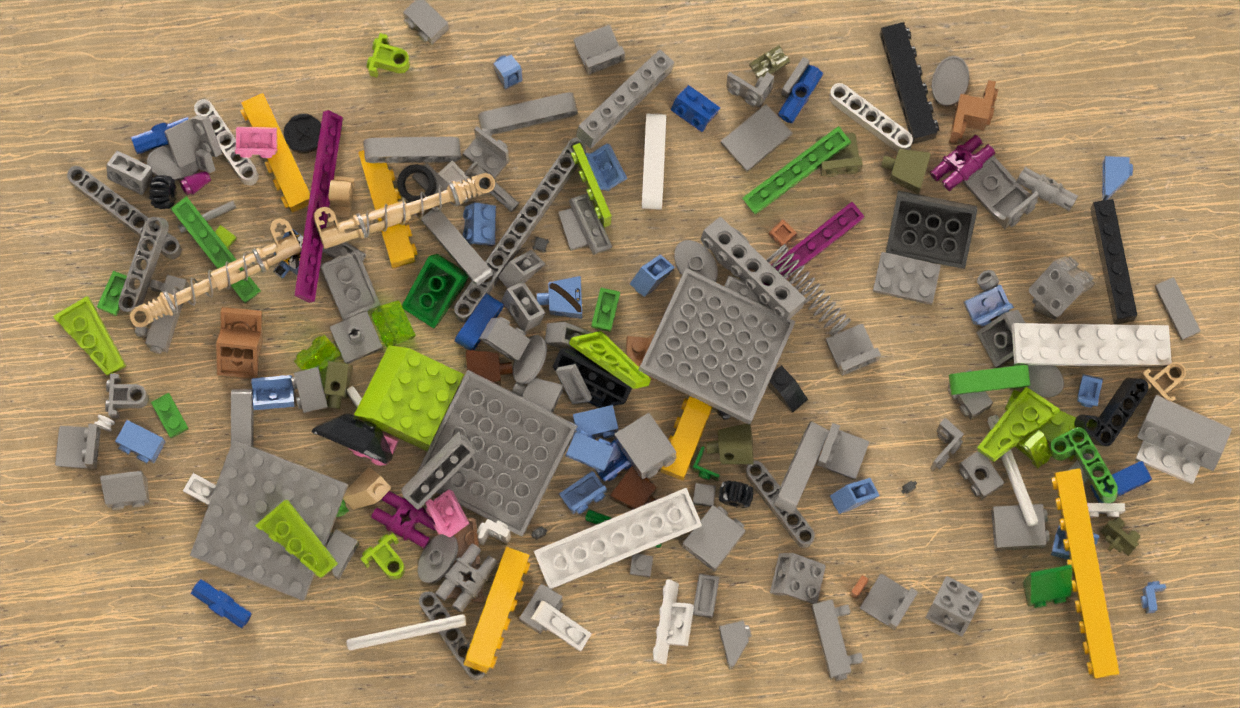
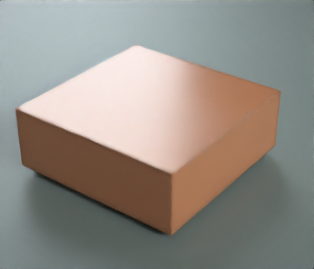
M782 219L768 235L780 246H783L784 244L787 245L797 235V232Z
M862 575L852 589L850 596L855 599L858 598L867 585L868 578Z

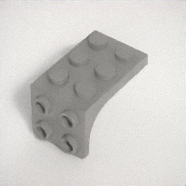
M994 155L983 164L981 170L978 169L967 181H962L1004 229L1009 225L1011 227L1015 226L1021 220L1020 217L1024 213L1026 215L1031 213L1038 203L1039 193L1036 191L1030 194L1019 183H1016L1014 177Z
M1065 256L1055 260L1029 288V293L1055 317H1059L1082 293L1090 290L1096 284L1092 281L1094 279L1093 276L1087 271H1081L1077 267L1079 264L1072 257L1067 258Z

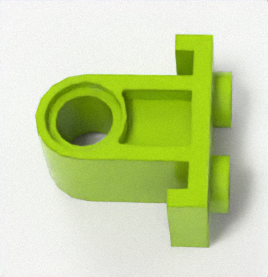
M380 33L378 39H374L372 46L374 53L372 57L368 58L366 65L370 76L378 77L377 68L402 74L410 67L408 53L401 48L388 45L389 39L386 34ZM398 58L405 60L402 64L395 63V60Z
M1039 430L1037 432L1034 431L1015 446L1032 460V464L1036 468L1046 464L1052 456L1046 437Z
M393 533L390 535L385 534L378 540L379 544L374 548L369 547L362 553L361 561L368 568L370 566L369 561L373 559L388 578L396 580L404 575L405 566L390 546L393 542L396 545L399 543L397 537ZM397 563L400 566L399 570L394 573L388 570L389 566Z

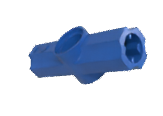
M808 65L778 113L782 120L793 124L824 75L819 68ZM802 91L806 96L798 97L795 93Z
M188 117L169 124H157L150 131L131 137L137 155L154 148L169 145L165 130L189 120Z
M202 579L193 587L191 595L208 605V608L219 616L227 618L240 628H243L250 620L252 613L234 602L235 600L223 591L216 590Z

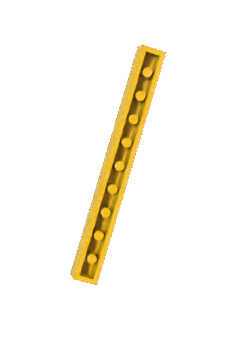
M1081 469L1054 473V478H1051L1053 490H1057L1058 498H1055L1057 511L1061 510L1062 518L1059 519L1061 531H1065L1066 539H1063V546L1065 552H1069L1070 557L1067 560V565L1072 566L1074 580H1072L1071 587L1073 593L1076 592L1078 599L1075 601L1076 612L1080 613L1082 620L1078 621L1080 633H1084L1085 642H1082L1084 654H1088L1089 662H1086L1089 675L1092 674V678L1117 675L1120 673Z

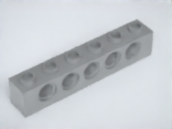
M659 49L578 126L576 136L591 149L672 72L674 61Z
M721 216L703 230L700 239L703 245L710 249L720 262L725 263L735 276L744 281L746 287L749 290H753L760 300L773 310L777 317L787 322L803 308L806 298ZM776 296H780L784 300L778 299Z

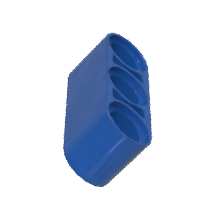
M485 294L457 334L455 342L467 350H475L481 342L479 338L491 318L498 317L504 304L489 294Z
M1143 461L1112 474L1118 486L1117 497L1152 480ZM1105 483V484H1104V486H1105V492H1108L1109 494H1112V491H1108V489L1106 488V483ZM1091 485L1090 488L1092 489L1098 503H1104L1101 501L1095 489Z

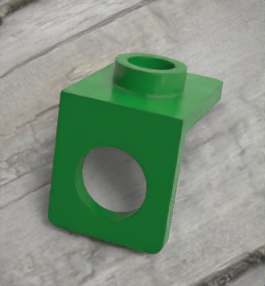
M702 446L693 466V471L699 473L698 476L705 480H710L711 478L718 481L720 478L719 474L698 466L705 451V447Z

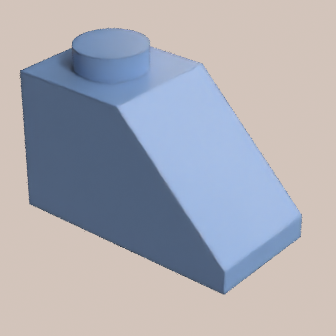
M512 55L501 56L493 63L494 70L504 89L523 81L522 68Z
M1105 156L1102 162V201L1108 200L1132 176L1133 164H1130V157Z
M660 254L640 268L630 282V285L635 288L636 292L645 297L653 292L675 267Z
M871 478L848 484L830 495L833 505L839 514L853 510L880 496Z

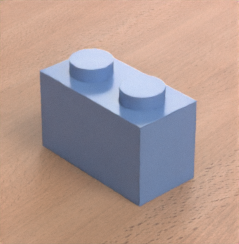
M613 405L573 414L574 424L578 426L576 432L580 433V430L591 434V438L594 440L602 436L604 439L611 438L618 432Z
M128 420L115 440L119 450L126 454H130V452L136 454V458L144 463H148V461L155 463L166 443L162 437Z
M580 430V433L575 432L565 456L603 472L613 451V447L610 446L611 443L599 438V441L591 438V434Z

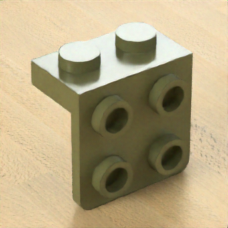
M845 133L850 139L851 144L830 160L821 162V176L834 177L838 174H856L861 171L863 163L862 157H859L855 133ZM825 136L818 137L816 143Z

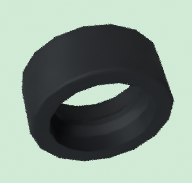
M409 165L398 176V191L410 203L421 199L420 195L414 196L408 193L405 187L406 179L413 173H422L427 177L429 183L428 189L425 192L427 197L434 195L436 192V178L423 165Z

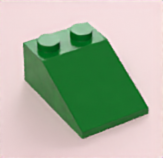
M439 254L430 255L401 308L435 329L462 291L469 277L461 268Z
M1066 565L1031 572L1023 581L1028 607L1034 606V609L1045 607L1046 603L1053 601L1055 605L1067 602L1066 599L1071 596L1072 566Z

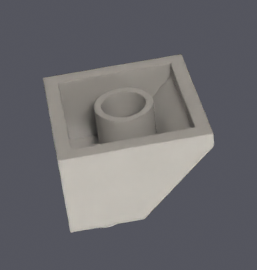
M1019 310L1004 313L976 332L995 368L1014 359L1012 324L1025 323Z
M142 471L100 476L105 503L112 510H121L127 505L143 507L145 506L144 503H150L148 480Z

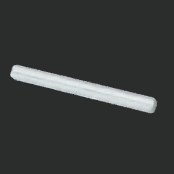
M997 415L988 418L987 422L990 430L999 421ZM1010 449L1001 458L1026 524L1031 527L1038 523V519Z
M464 615L356 637L347 640V647L349 650H355L458 628L466 625V618Z

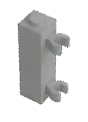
M167 275L165 283L151 280L149 287L152 291L163 292L166 290L173 295L174 286L183 290L188 288L189 284L186 279ZM183 303L178 305L177 314L172 316H165L163 314L162 318L158 316V320L154 318L150 329L136 327V336L147 338L145 344L150 348L151 352L157 354L162 352L168 353Z
M833 599L812 604L811 609L829 678H835L836 681L845 680L848 678L847 675L851 674L850 665L859 664L863 661L861 653L847 656L837 617L849 615L851 613L849 605L835 608Z

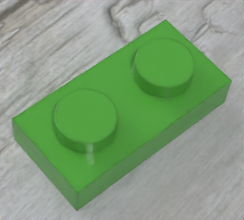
M116 271L112 272L97 305L98 309L117 316L120 309L118 302L127 277L126 275Z
M600 288L591 328L611 332L620 298L619 291Z
M170 393L151 402L170 438L189 429Z

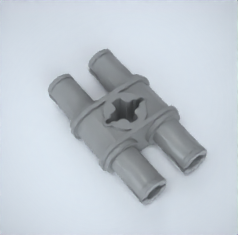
M1026 166L1016 183L1032 190L1031 193L1037 191L1039 193L1038 197L1048 201L1049 204L1055 203L1067 211H1070L1078 198V195L1063 188L1062 183H1057L1054 179L1046 177L1045 174L1039 175Z
M472 543L461 558H456V563L445 574L444 582L435 593L436 596L445 601L455 586L461 588V594L452 605L460 613L464 611L472 599L478 597L477 594L484 584L488 583V576L498 563L493 557L488 556L478 570L472 568L471 564L481 551L479 547ZM469 574L471 581L464 582L462 575L466 576Z

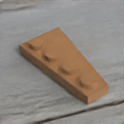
M466 517L469 524L454 534L458 542L456 558H461L471 543L478 547L476 518ZM479 554L471 564L472 568L477 570L481 564ZM469 574L466 576L462 575L464 582L471 581ZM455 586L447 598L457 600L462 592L461 588ZM482 588L477 594L478 597L470 602L485 603Z

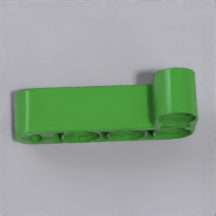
M1028 365L949 374L951 395L1009 388L1017 389L1031 385Z
M1074 428L1052 440L1051 455L1054 459L1062 461L1075 455L1101 501L1112 503L1116 500L1118 486L1084 429ZM1080 436L1084 440L1080 443L1074 442L1073 438ZM1060 445L1065 447V450L1058 452L1055 450V447ZM1088 453L1094 457L1091 460H1086L1083 458V455ZM1101 471L1104 475L1102 477H1095L1093 473ZM1105 483H1106V488L1108 489V491H1112V494H1109L1108 492H1105V486H1104Z

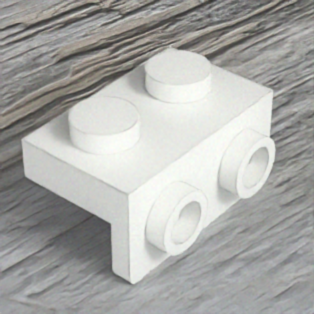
M487 519L486 523L482 522L477 530L479 543L484 545L490 535L508 544L511 538L510 530L501 521L495 523Z

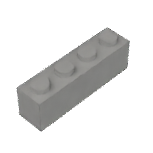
M458 432L401 489L403 497L418 510L476 453L474 445L462 433Z

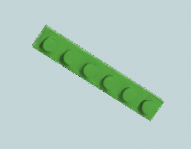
M838 126L742 198L753 214L756 215L821 166V162L830 160L850 145V139Z
M187 196L170 208L217 269L225 266L226 261L231 263L236 260ZM250 276L247 281L241 280L231 285L245 304L261 292Z

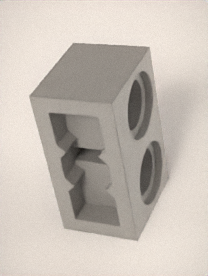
M116 151L106 164L107 179L141 195L150 186L153 178L151 166L119 151Z

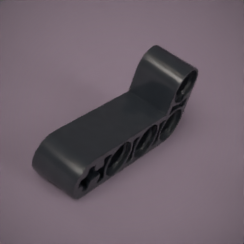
M1126 378L1099 418L1081 414L1075 419V428L1084 429L1094 445L1110 446L1147 394L1148 383L1144 379Z

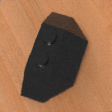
M560 349L552 366L553 369L556 371L558 367L576 364L592 396L588 403L598 408L626 403L632 390L630 386L578 350Z
M342 414L312 429V433L341 444L384 464H387L393 458L382 430L376 428V425L371 422L357 420L355 415Z

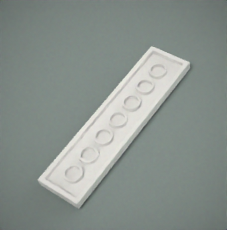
M1012 324L1014 365L1166 367L1172 363L1169 325Z
M684 488L535 550L534 553L548 588L553 589L700 528L702 523L687 488Z

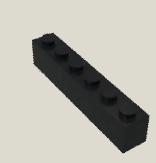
M904 22L882 27L880 30L881 41L906 125L913 137L912 144L935 139L939 131V125L937 120H933L932 117L934 112L933 105L926 97L928 89L926 83H922L920 77L923 75L922 69L915 60L917 52L915 46H911L909 40L912 38L909 27L906 28Z
M1114 200L1093 202L1090 211L1113 323L1131 322L1137 317V310Z

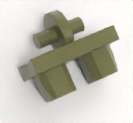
M780 45L749 63V66L759 79L761 76L765 77L767 72L773 74L789 64L790 60L784 54Z
M1117 517L1113 521L1110 519L1100 531L1106 537L1105 540L1110 544L1107 550L1111 551L1115 548L1117 551H1123L1129 556L1139 545L1140 535L1133 530L1129 534L1123 531L1122 528L1125 526V522L1121 518Z

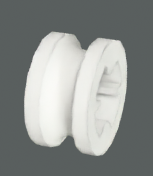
M98 415V421L94 424H97L101 429L111 432V425H114L115 421Z

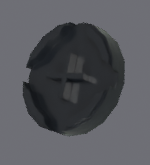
M310 114L293 116L284 127V138L287 145L297 153L315 151L318 148L321 122Z

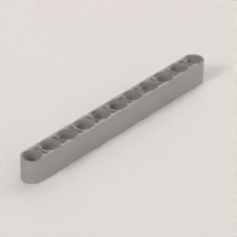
M573 138L569 141L485 261L493 272L492 280L483 282L478 287L471 281L457 301L454 311L459 321L466 322L484 295L492 291L499 280L498 276L517 255L578 167V164H574L570 153L573 152V145L578 143L581 144L584 153H586V144L579 138ZM563 162L571 164L569 168H562L560 165ZM552 178L560 180L556 185L551 184L549 181ZM541 194H547L549 196V198L545 201H541L538 199L539 195ZM535 210L537 215L530 217L527 215V212ZM519 226L526 228L524 233H518L515 230ZM508 242L515 244L514 248L510 250L506 249L504 245ZM500 258L504 262L502 265L496 266L493 264V261ZM473 291L481 293L480 297L476 299L471 298L470 294ZM463 307L469 309V313L466 315H461L458 312Z

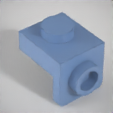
M1082 374L1077 400L1081 402L1082 406H1098L1103 378Z
M1160 581L1147 583L1148 586L1142 589L1141 606L1146 610V614L1155 613L1158 610L1155 592L1166 589V584H1160Z

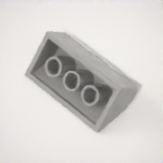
M1156 395L1139 429L1137 438L1214 471L1232 428Z

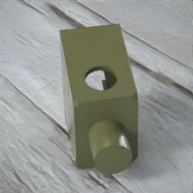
M899 149L896 159L884 155L881 167L892 170L890 181L919 194L931 153Z
M328 361L324 394L330 395L328 407L340 409L342 397H348L347 389L350 386L352 365ZM336 383H340V389L338 391L334 390V385Z
M746 423L718 430V441L706 442L707 453H719L722 464H754L751 424Z

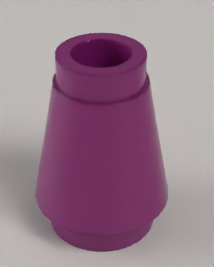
M200 172L183 177V180L180 181V186L187 196L190 194L194 195L211 182V178L208 172Z

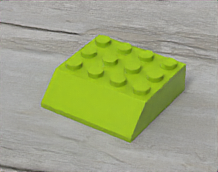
M389 345L354 415L364 422L367 421L375 424L376 428L428 451L463 380L464 374L410 348Z

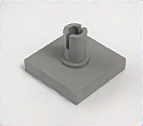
M367 311L330 326L332 335L346 364L383 349Z

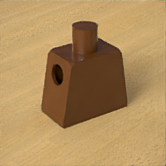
M466 350L467 370L497 385H501V375L513 374L512 362L500 363L499 353Z
M631 466L610 494V499L630 510H634L657 500L653 497L657 488L647 477L642 480L634 467Z

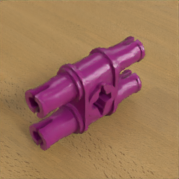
M975 134L963 145H957L956 149L949 155L944 156L942 162L930 171V175L938 182L948 172L953 171L949 177L942 181L943 186L948 191H951L962 181H967L978 169L981 170L983 164L996 153L992 146L987 144L979 152L972 154L978 147L983 145L980 137Z
M388 491L382 497V501L396 508V514L391 516L376 507L371 518L386 526L388 532L392 531L402 537L404 541L410 540L425 548L430 538L415 530V525L420 522L436 531L433 518L428 515L424 507H420L417 510L405 498H401ZM407 515H409L410 522L405 521V523H403L401 517H407Z

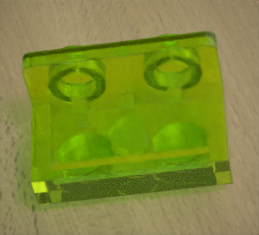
M399 300L380 305L371 314L373 323L377 326L381 339L387 348L389 345L395 346L416 336Z
M326 335L314 339L312 346L307 350L300 351L296 355L294 362L301 370L319 366L321 373L328 367V361L334 362L341 356V352Z

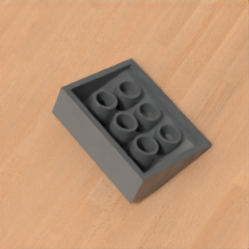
M898 191L886 253L965 269L977 215V206Z

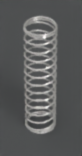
M784 244L775 253H773L766 261L769 263L779 254L784 252L773 263L772 266L776 267L777 265L788 259L781 266L778 272L781 273L788 267L793 265L790 268V270L783 276L786 279L799 270V272L789 281L791 285L803 276H805L795 286V288L798 290L805 284L810 282L801 292L802 295H805L806 293L814 289L813 292L806 298L804 304H806L807 302H809L821 293V295L809 306L808 310H811L812 308L826 300L813 314V316H816L823 310L831 306L827 310V312L819 319V322H821L827 317H829L831 314L836 312L835 315L824 325V328L828 327L829 325L843 317L829 332L831 337H833L839 331H841L847 324H849L851 322V319L847 318L844 322H842L843 319L846 317V314H842L841 316L833 320L836 317V315L841 311V308H837L828 315H826L835 306L836 302H832L823 309H821L828 302L831 296H827L820 300L818 303H816L825 293V290H821L820 292L812 296L813 293L819 288L820 284H816L809 290L804 292L813 283L815 278L813 277L805 283H803L802 285H800L807 278L810 272L808 271L800 277H798L797 279H795L799 275V273L804 269L805 266H800L792 273H790V271L798 264L799 259L795 260L794 262L783 268L794 256V253H792L780 262H778L789 250V247H787L786 244Z

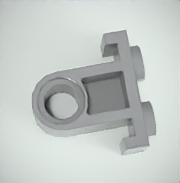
M110 374V380L106 382L109 400L105 402V411L108 412L111 418H120L116 408L139 409L147 405L149 395L144 387L137 384H117L121 383L119 374ZM135 393H142L140 400L134 401L132 399Z

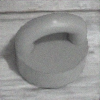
M987 270L980 274L977 283L985 292L997 286L999 279L994 271Z

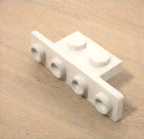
M666 580V585L663 587L664 597L659 611L660 622L656 630V646L653 649L654 661L664 665L667 662L669 645L688 646L694 605L676 603L679 584L672 580Z

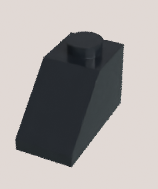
M782 365L773 372L767 386L794 413L808 398L796 380Z

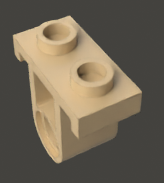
M334 176V180H331L329 201L335 217L350 219L355 178Z
M1172 362L1153 378L1149 375L1151 372L1149 368L1142 373L1139 378L1144 379L1148 383V391L1151 390L1155 396L1158 395L1174 402L1176 398L1174 396L1170 398L1167 394L1181 383L1186 375V369L1181 363ZM1170 370L1177 371L1179 378L1171 377Z

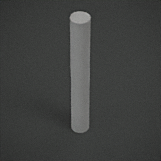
M231 201L202 214L206 221H209L235 209L236 206ZM183 224L178 225L181 233L187 231Z

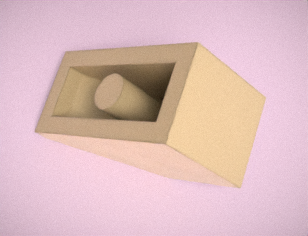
M368 467L349 486L343 500L355 510L378 503L391 487L378 473Z

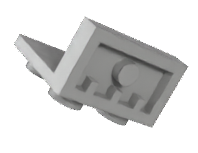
M610 25L574 38V44L588 75L625 61L623 47H619Z
M729 72L726 87L734 96L740 95L749 105L753 107L756 105L760 108L773 89L774 76L767 72L765 77L761 76L754 87Z
M197 115L165 130L166 138L179 168L196 161L195 151L199 149L210 152L213 157L222 154L209 117Z
M476 126L474 129L475 139L464 151L463 156L472 163L477 161L478 165L485 172H490L491 176L495 179L509 162L508 146L501 140L496 141L491 137L492 134L487 129H480Z
M863 324L826 339L842 376L877 362L880 359L881 354L878 348L874 349Z
M946 418L939 424L936 432L938 433V438L946 444L948 442L949 445L933 461L930 468L932 471L936 468L940 470L950 457L948 454L951 452L954 455L963 443L961 439L964 434Z
M832 423L817 466L856 479L869 441L839 430L840 425Z
M89 424L88 427L60 426L55 465L57 467L97 469L100 427L97 424Z
M779 553L770 593L774 595H788L811 604L817 603L826 567L825 564L794 553Z
M880 574L860 609L895 630L918 591L913 588L907 590L885 575Z
M946 576L925 618L963 637L983 594Z

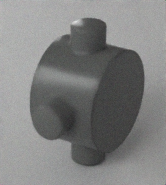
M538 236L535 238V246L532 248L533 250L545 253L549 240L539 238Z
M910 481L902 486L903 490L901 492L903 494L912 492L917 488L915 486L917 482Z
M539 527L532 532L531 537L538 540L546 535L547 529Z

